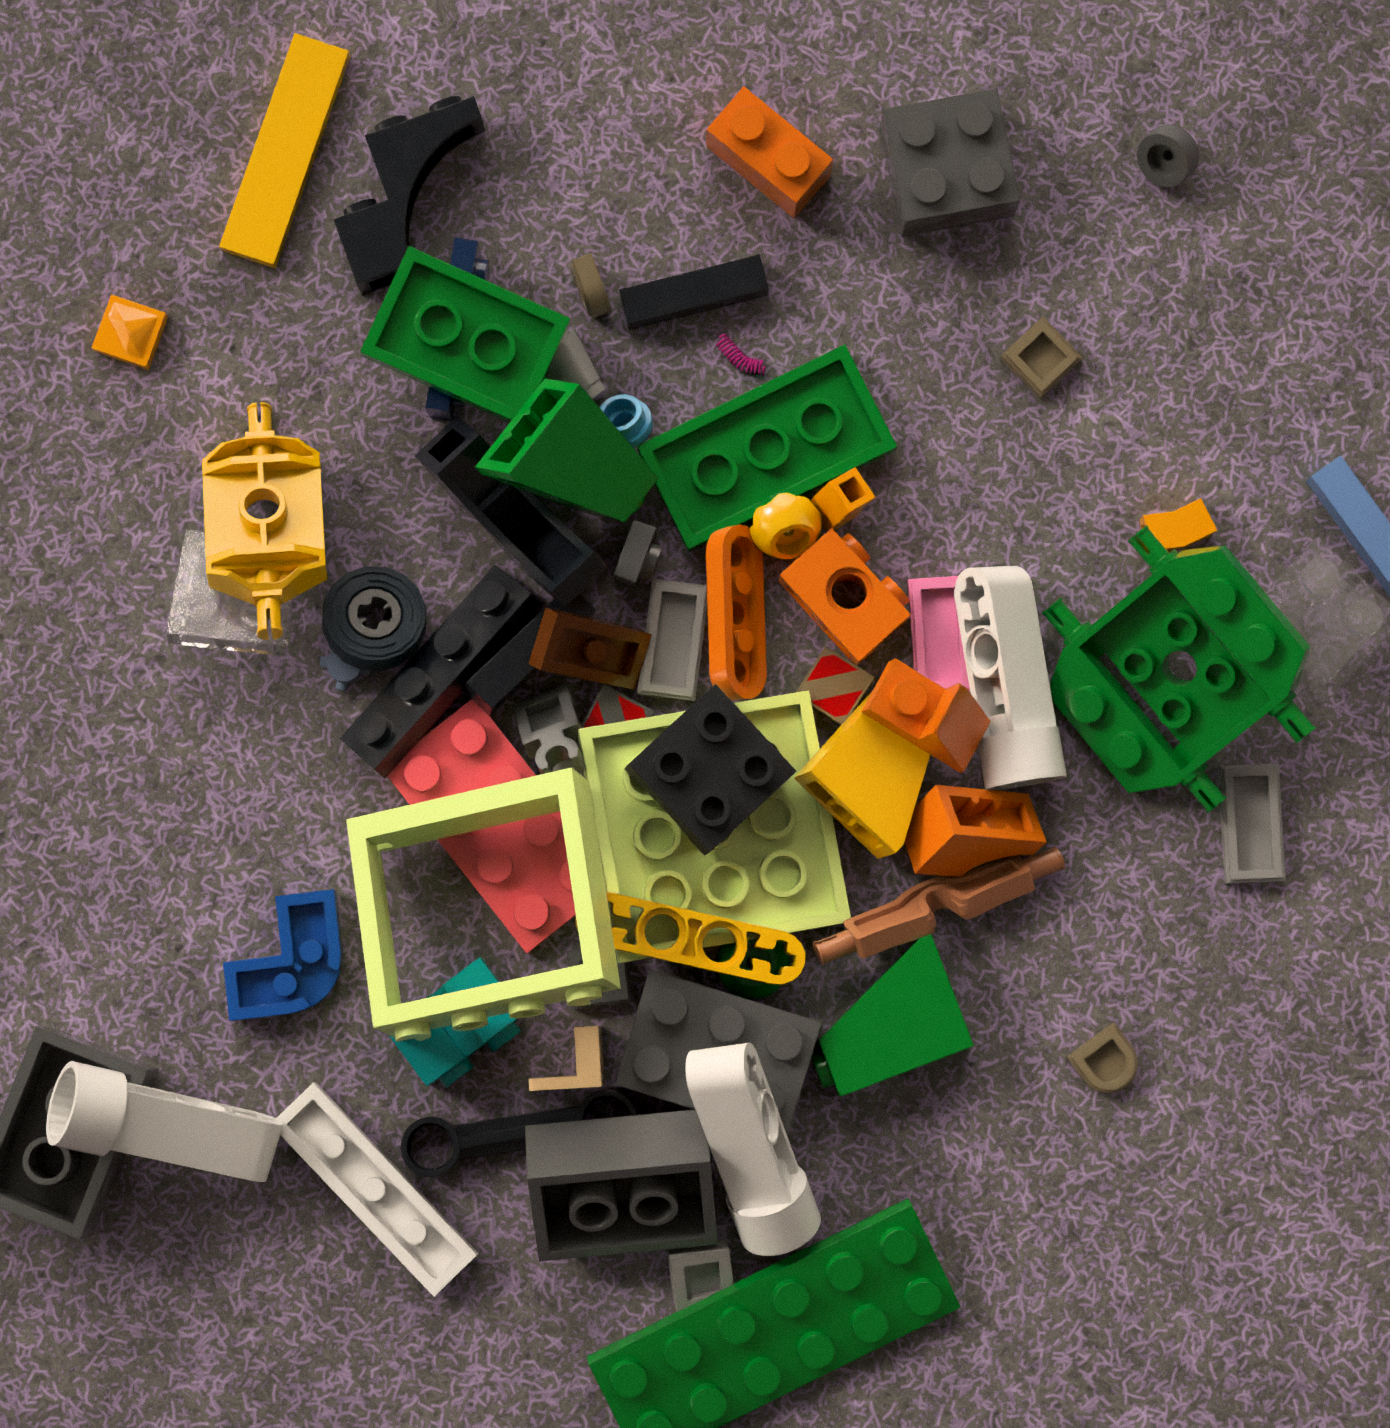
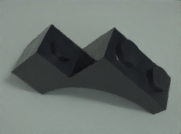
M460 96L441 99L433 103L426 114L409 120L404 115L388 118L374 127L375 132L365 135L388 200L377 203L375 199L358 201L343 210L344 216L333 219L362 296L391 285L407 248L410 246L411 217L415 202L427 177L436 165L453 149L470 138L485 132L483 120L474 96L462 100Z
M456 416L415 457L449 496L480 523L522 571L562 606L566 607L575 597L584 594L592 586L595 578L608 566L593 549L573 533L535 494L482 475L475 466L489 450L490 446L480 434Z

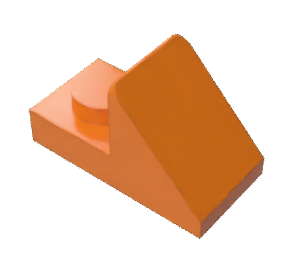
M896 658L887 663L861 711L959 773L965 771L991 722L964 685L957 683L945 689Z

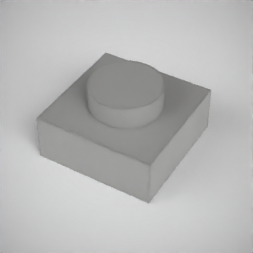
M725 1239L718 1240L717 1245L667 1249L673 1301L677 1312L734 1284L730 1251Z

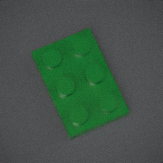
M408 246L363 343L360 355L510 423L545 379L570 325V318Z

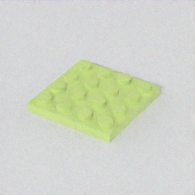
M809 690L734 703L792 765L796 772L705 856L690 841L670 815L624 769L685 711L578 729L579 748L585 762L584 776L590 783L606 892L777 929L787 933L844 924L845 920L851 918L833 817L794 779L820 749ZM608 903L611 927L628 930L623 938V942L634 945V925L641 913V909L630 906L631 918L625 919L612 915L610 912L611 904ZM655 915L647 921L645 937L652 947L667 949L675 943L678 937V928L671 917ZM713 928L703 939V949L736 942L734 936L728 930ZM746 933L747 940L757 938L755 934ZM616 950L618 964L650 958Z

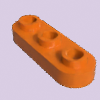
M734 525L719 529L710 535L706 546L710 680L712 685L716 684L731 701L753 699L762 692L767 678L763 552L753 542L748 526Z

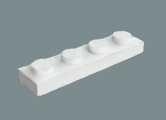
M313 1082L276 1118L284 1123L280 1134L284 1140L434 1297L479 1254L316 1082Z

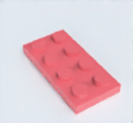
M471 699L421 738L390 772L388 778L411 805L536 776V774L491 717ZM560 811L437 839L527 954L576 916Z

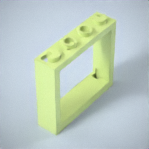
M572 767L346 819L373 1028L395 1037L396 1042L413 1038L422 1041L431 1037V1029L452 1025V1029L456 1031L474 1030L487 1026V1017L509 1013V1017L515 1019L534 1017L545 1013V1005L567 1001L569 1006L590 1005V1000L602 998L603 992L621 989L590 783ZM560 811L583 964L401 1003L381 852Z

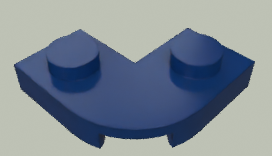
M335 889L275 896L281 955L223 962L229 1021L299 1013L315 1006L331 992L339 978L343 964V946Z

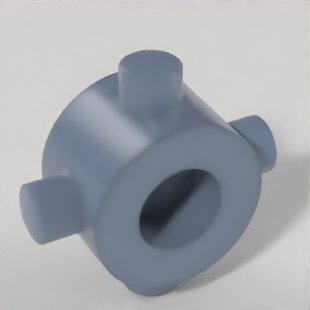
M333 651L328 657L321 656L320 667L327 668L328 673L336 680V690L347 691L348 684L356 681L361 674L368 676L370 674L368 670H361L344 663Z

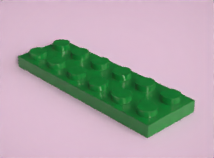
M907 1198L586 1357L588 1365L620 1428H718L961 1308L922 1224Z

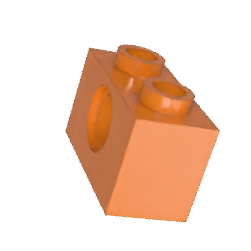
M831 528L779 574L778 582L850 662L858 666L908 622L911 614L905 609V606L910 600L890 577L886 576L880 581L865 565L871 558L863 546L851 534L847 533L841 538ZM845 580L857 583L863 589L864 602L853 609L840 607L832 597V588L837 583Z

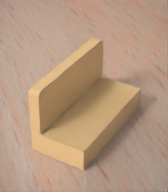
M602 1026L574 1027L577 1075L528 1079L529 1091L604 1086Z

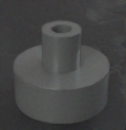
M1166 124L1157 127L1140 142L1137 150V160L1141 171L1151 182L1162 187H1174L1195 171L1199 163V150L1195 140L1186 130L1176 125Z

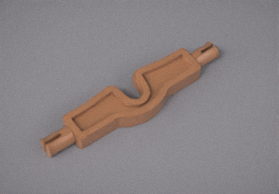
M1054 846L1047 851L1024 860L1019 855L998 859L970 870L962 877L938 876L923 881L903 892L895 901L845 920V931L813 942L816 957L822 966L853 952H856L863 959L889 948L933 934L936 927L933 912L939 909H950L964 919L974 918L1007 901L1033 892L1035 890L1034 880L1065 869L1063 857L1059 849Z

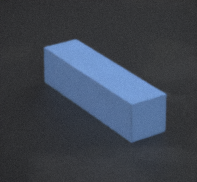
M1340 455L1308 478L1306 483L1390 597V522Z

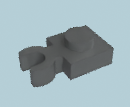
M567 684L512 704L523 745L529 758H535L541 774L553 772L554 766L565 760L572 761L578 773L584 771V758L576 743L578 742V729L582 728Z

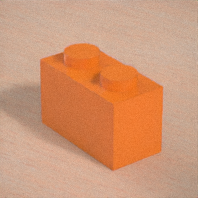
M745 86L741 88L706 129V147L794 219L831 176L833 158Z

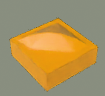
M111 294L92 349L94 352L149 370L168 315L165 312Z

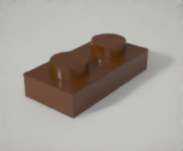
M545 608L528 664L546 672L635 690L652 634L640 628Z

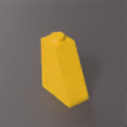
M869 694L794 779L877 859L897 853L904 845L930 754L863 714L861 711L870 696Z

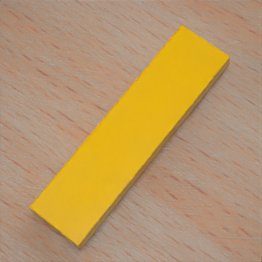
M294 33L219 245L221 251L276 269L350 59L349 50Z

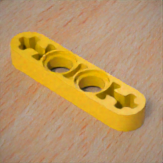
M606 892L607 901L611 904L610 912L614 916L630 919V906L641 909V913L634 925V945L623 942V938L628 930L612 927L615 950L766 984H786L791 982L801 974L805 965V951L802 943L794 935L785 931ZM655 915L671 917L678 928V937L675 943L667 949H656L646 940L645 926L647 921ZM713 928H724L734 936L736 949L733 956L727 961L715 962L705 955L703 939ZM746 933L757 935L752 947L759 949H774L776 941L783 942L784 953L792 956L791 966L780 967L778 975L770 973L771 966L769 962L749 958L750 970L741 969L739 966L747 952Z

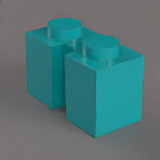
M479 957L429 997L501 981L486 961ZM509 1013L487 1017L488 1025L474 1030L456 1031L452 1029V1025L431 1029V1037L422 1041L413 1038L396 1042L395 1037L390 1035L389 1037L427 1087L440 1080L443 1086L448 1088L474 1068L468 1059L471 1055L486 1044L494 1053L517 1036L521 1030L515 1023L519 1019L510 1018Z

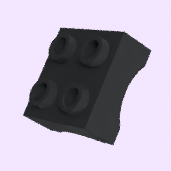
M716 684L624 768L670 815L704 856L721 843L796 772L792 765Z

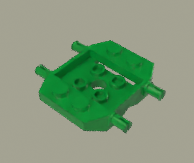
M1146 525L1127 542L1133 546L1150 567L1149 571L1152 575L1092 625L1089 621L1082 625L1062 601V598L1058 599L1042 613L1064 639L1063 643L1066 646L1061 652L1050 682L1052 701L1128 793L1176 786L1180 783L1182 787L1186 786L1206 810V813H1209L1227 797L1223 795L1204 772L1209 766L1206 761L1267 713L1279 721L1294 739L1295 743L1301 741L1316 728L1292 701L1297 696L1294 690L1298 687L1309 654L1310 645L1226 545L1183 550L1180 553L1174 549L1169 553L1150 531L1148 525ZM1183 651L1193 657L1197 667L1196 675L1193 679L1182 680L1172 674L1168 663L1172 652ZM1104 653L1107 654L1120 670L1122 676L1131 683L1156 713L1159 720L1180 742L1175 748L1171 746L1099 659Z

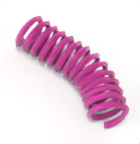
M727 334L719 336L720 339H723L716 344V347L723 343L718 350H721L724 356L729 354L726 359L733 356L729 360V362L733 361L732 365H735L740 360L736 369L743 363L740 369L742 372L748 362L745 373L747 374L750 368L749 374L751 375L754 368L753 374L756 375L759 363L757 374L760 375L763 359L759 362L758 358L753 359L745 356L741 349H738V346L732 343L733 340L727 337ZM766 366L762 368V376L765 374Z

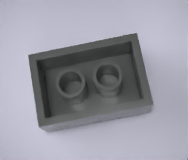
M650 969L615 1085L695 1109L686 1081V1058L688 1053L692 1050L752 1043L757 1051L783 1126L788 1135L822 1022Z
M36 1026L0 1115V1209L80 1240L93 1236L126 1153L110 1150L106 1155L98 1156L49 1144L46 1134L49 1103L56 1081L64 1066L70 1061L122 1072L125 1074L127 1082L152 1088L159 1068L54 1027Z
M696 1110L525 1126L527 1183L539 1261L718 1244L709 1144Z

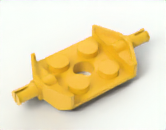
M256 402L247 407L249 432H245V437L219 444L202 460L206 575L210 588L257 607V636L259 638L269 640L268 619H271V631L274 640L283 635L281 605L328 579L323 521L322 470L320 452L298 438L275 435V431L272 430V407L270 404L260 402L261 422L259 423ZM259 500H270L279 506L277 512L266 519H257L247 513L250 505Z

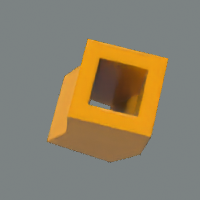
M855 467L828 482L812 498L811 502L821 512L822 527L827 533L831 528L835 531L857 517L876 497Z
M1201 498L1175 511L1143 515L1140 519L1141 529L1148 525L1150 531L1168 552L1174 549L1181 551L1212 536L1217 531Z

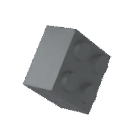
M998 88L883 109L880 132L901 237L1014 217L1020 198Z

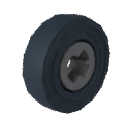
M366 566L346 573L332 585L323 603L322 630L330 649L344 663L361 670L384 671L403 664L418 650L426 633L427 608L419 589L405 575L387 567ZM372 608H378L383 610V620L390 618V622L380 621L377 629H370L366 627V618L359 619L358 617L359 615L369 616Z

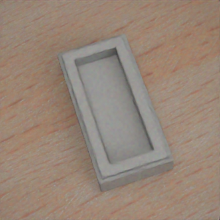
M652 578L645 630L652 634L641 668L637 695L695 702L707 615V585Z
M1279 764L1219 766V790L1227 797L1220 803L1224 883L1286 881Z

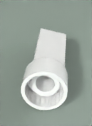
M1019 566L967 568L960 573L956 580L954 598L970 693L991 721L978 745L985 789L1004 790L1066 778L1067 773L1059 727L1056 725L1032 581L1028 573Z
M743 1043L690 1051L686 1058L688 1090L727 1191L726 1202L743 1246L749 1252L761 1256L781 1255L801 1247L817 1232L821 1223V1216L807 1176L803 1169L798 1166L755 1047L752 1043Z
M70 1061L62 1069L52 1092L47 1114L46 1134L50 1145L98 1156H104L112 1150L250 1181L266 1182L284 1123L279 1119L256 1111L129 1083L122 1072Z

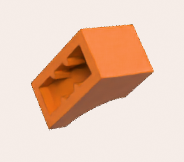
M935 785L915 806L904 843L915 874L962 877L967 871L989 861L1017 855H1034L1047 841L1028 793Z

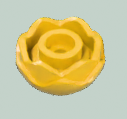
M790 493L778 494L771 502L755 510L753 525L750 527L751 538L762 552L773 558L794 559L800 557L820 536L822 527L821 512L817 510L807 497L795 496Z

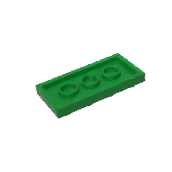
M845 344L637 445L640 457L658 477L654 485L688 553L707 544L710 535L719 529L734 525H746L752 522L755 510L771 502L778 494L790 493L795 496H805L825 486L828 482L855 467L858 470L897 449V445Z

